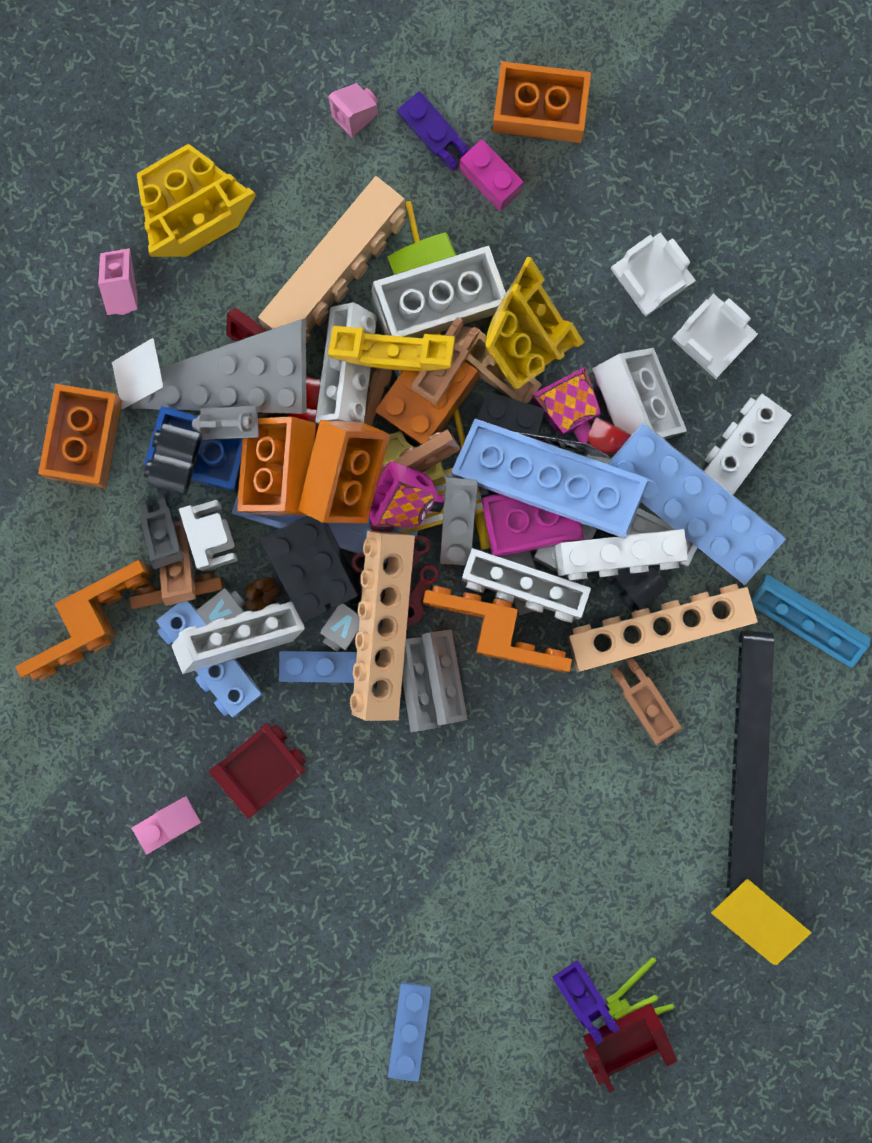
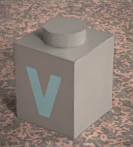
M224 588L197 609L196 612L205 624L208 625L217 619L224 618L228 620L245 612L243 607L246 602L236 590L230 593L228 589Z
M339 605L320 632L325 636L323 643L336 652L340 648L347 651L359 632V615L346 605Z

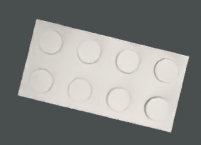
M489 246L374 281L371 293L375 292L390 336L423 338L424 334H436L446 331L457 317L464 320L463 325L493 316L506 294Z

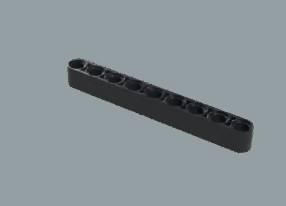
M741 631L739 635V642H742V647L738 649L737 673H740V678H737L736 703H739V708L735 709L734 734H737V739H734L733 764H736V769H732L731 795H734V800H731L730 826H733V829L729 831L728 857H731V862H728L726 888L730 889L729 893H726V898L746 879L750 880L760 890H762L774 660V635L772 632Z

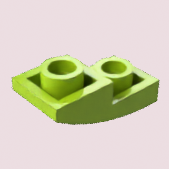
M444 232L406 246L387 257L393 273L396 275L454 257L456 253L448 234Z

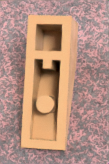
M463 326L455 337V343L461 346L472 328ZM480 331L476 341L469 350V355L465 362L478 370L482 380L506 397L529 403L533 394L537 392L542 384L533 378L520 388H513L485 347L486 335Z

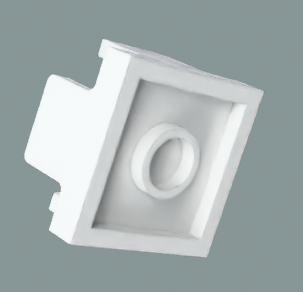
M661 232L654 237L652 235L646 237L629 249L624 258L611 267L613 273L645 317L696 281L687 269L690 264L689 259L673 238L667 242Z
M713 293L688 318L682 328L672 337V340L711 376L717 379L758 333L747 324L751 318L731 299L728 298L724 303Z
M218 500L194 507L189 505L179 509L196 567L204 573L238 561L234 553L213 559L214 554L235 547L228 522L225 519L222 520L220 514L216 513L201 518V515L222 509Z

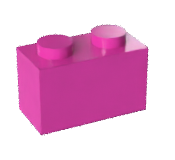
M483 139L460 159L459 170L500 212L522 193L524 181Z

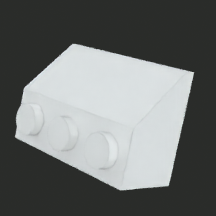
M654 348L618 354L592 368L597 386L600 388L606 402L607 411L616 427L632 435L640 424L644 422L665 440L687 431Z

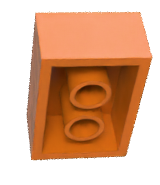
M501 61L492 132L581 143L585 128L591 72Z
M463 363L438 406L411 391L410 388L420 371L403 370L375 412L380 418L417 444H424L430 436L443 431L480 379L478 370L468 363Z
M55 384L38 474L46 479L106 489L123 400L115 393Z
M295 417L258 418L259 437L242 439L237 511L260 516H308L298 511L314 447L316 423Z
M320 420L298 511L323 523H367L390 434L365 423Z

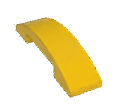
M332 326L327 355L337 360L382 369L405 371L442 370L451 368L455 336L424 334L423 338L368 334L364 332L363 328Z

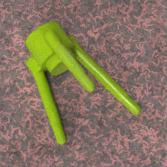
M651 958L621 988L606 998L609 1003L607 1004L610 1008L609 1013L614 1020L658 1000V996L653 995L630 1006L626 998L620 1001V998L655 964V958ZM668 1004L654 1010L659 1015L673 1010L674 1005Z

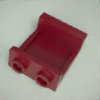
M265 723L247 741L208 771L247 819L255 815L307 771V768L304 766L307 762L306 758L296 747L291 750L284 740L288 737L277 724L271 726L269 723Z
M651 1003L615 1020L620 1028L616 1033L611 1031L607 1025L598 1028L604 1040L598 1045L590 1033L583 1036L588 1047L583 1050L585 1058L598 1085L605 1083L609 1093L615 1091L610 1081L611 1075L656 1053H660L666 1067L678 1062L664 1027Z

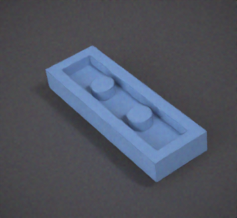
M279 651V682L354 683L353 666L356 663L357 652Z
M401 982L388 1078L419 1082L432 986Z

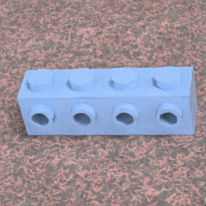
M190 600L176 604L156 620L160 626L157 632L168 645L171 642L174 643L179 637V632L193 626L197 628L206 626ZM236 658L195 670L198 674L195 680L205 692L211 690L217 698L214 704L224 716L230 714L232 718L237 717L264 695Z

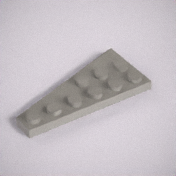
M306 319L291 322L160 368L163 388L133 403L132 409H160L163 406L174 410L200 411V409L257 406V412L307 413Z

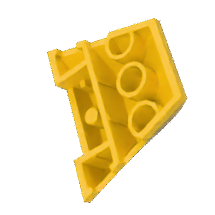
M190 144L181 147L137 173L141 205L145 215V230L148 234V250L151 257L189 256L237 228L256 197L254 191L248 187L245 188L231 174L223 172L213 161Z
M531 257L526 258L517 277L501 300L490 323L485 343L489 353L513 388L516 389L543 372L545 366L554 359H562L565 356L564 352L573 346L579 347L584 343L573 323L562 319L541 284L545 279Z

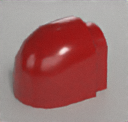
M596 417L587 440L592 447L603 454L613 455L618 452L631 434Z

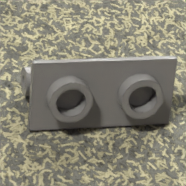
M257 406L200 409L201 415L192 421L193 430L202 434V440L259 437Z

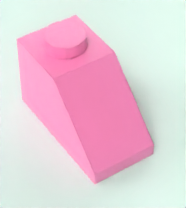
M357 83L334 91L328 96L332 117L352 138L378 115L377 98L368 88L363 90Z
M130 248L100 253L98 285L107 315H124L137 310L138 295Z

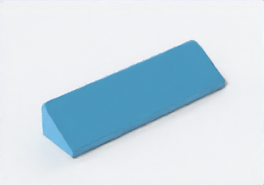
M768 574L765 575L751 598L753 607L851 669L870 646V637Z

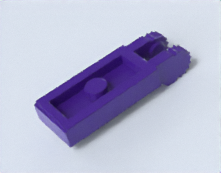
M418 91L397 109V114L434 156H438L451 171H454L458 168L456 160L445 149L452 144L462 157L470 149L425 96Z
M578 960L552 977L583 1027L587 1028L597 1045L604 1040L602 1039V1034L592 1022L600 1016L604 1017L605 1023L611 1031L616 1033L620 1030L609 1013L610 1008Z

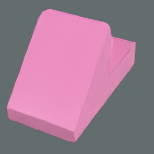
M187 796L131 829L147 855L200 824L201 821Z

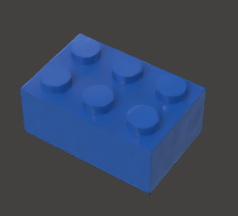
M161 406L144 466H146L148 460H153L156 448L152 447V441L157 429L161 430L163 424L194 431L192 421L198 416ZM243 438L202 440L191 481L237 494L239 490Z

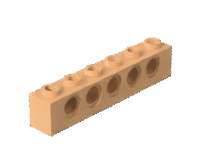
M367 531V539L363 545L365 563L364 570L361 573L362 598L358 605L360 622L359 632L355 638L357 657L356 663L353 666L354 692L350 698V707L353 716L365 721L399 720L414 535L398 532ZM387 558V559H388V565H387V568L384 570V569H383V563H384L385 559ZM385 589V597L381 601L380 595L381 592ZM382 620L383 625L381 630L378 632V624ZM380 651V657L375 662V656ZM377 682V688L372 692L373 685Z
M738 584L719 588L721 594L709 597L708 592L690 596L691 602L680 605L679 600L661 604L662 610L650 613L649 608L632 612L633 618L621 621L620 616L603 620V627L591 629L590 624L573 628L574 635H570L567 638L576 671H584L758 623L748 587L739 589ZM716 602H720L726 607L727 613L723 619H718L713 614L712 608ZM687 610L693 611L697 615V623L694 627H688L683 622V614ZM657 618L664 619L668 624V631L663 636L658 635L653 629L654 621ZM628 626L636 628L639 633V638L634 644L628 643L624 639L623 633ZM599 634L605 635L609 639L610 645L605 652L598 651L594 646V639Z

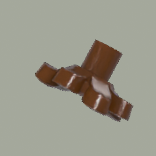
M270 577L254 580L253 584L251 583L246 587V597L249 600L246 602L245 607L249 611H260L276 603L272 598L280 596L281 589L273 586L275 580Z

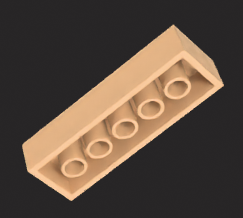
M375 176L258 316L262 327L268 331L300 319H306L307 343L311 337L309 331L315 324L320 326L324 323L330 314L328 309L334 301L339 303L344 299L349 291V288H347L348 284L353 278L359 280L366 272L368 260L373 255L378 257L387 245L385 241L392 232L397 234L406 223V219H404L406 216L405 198Z

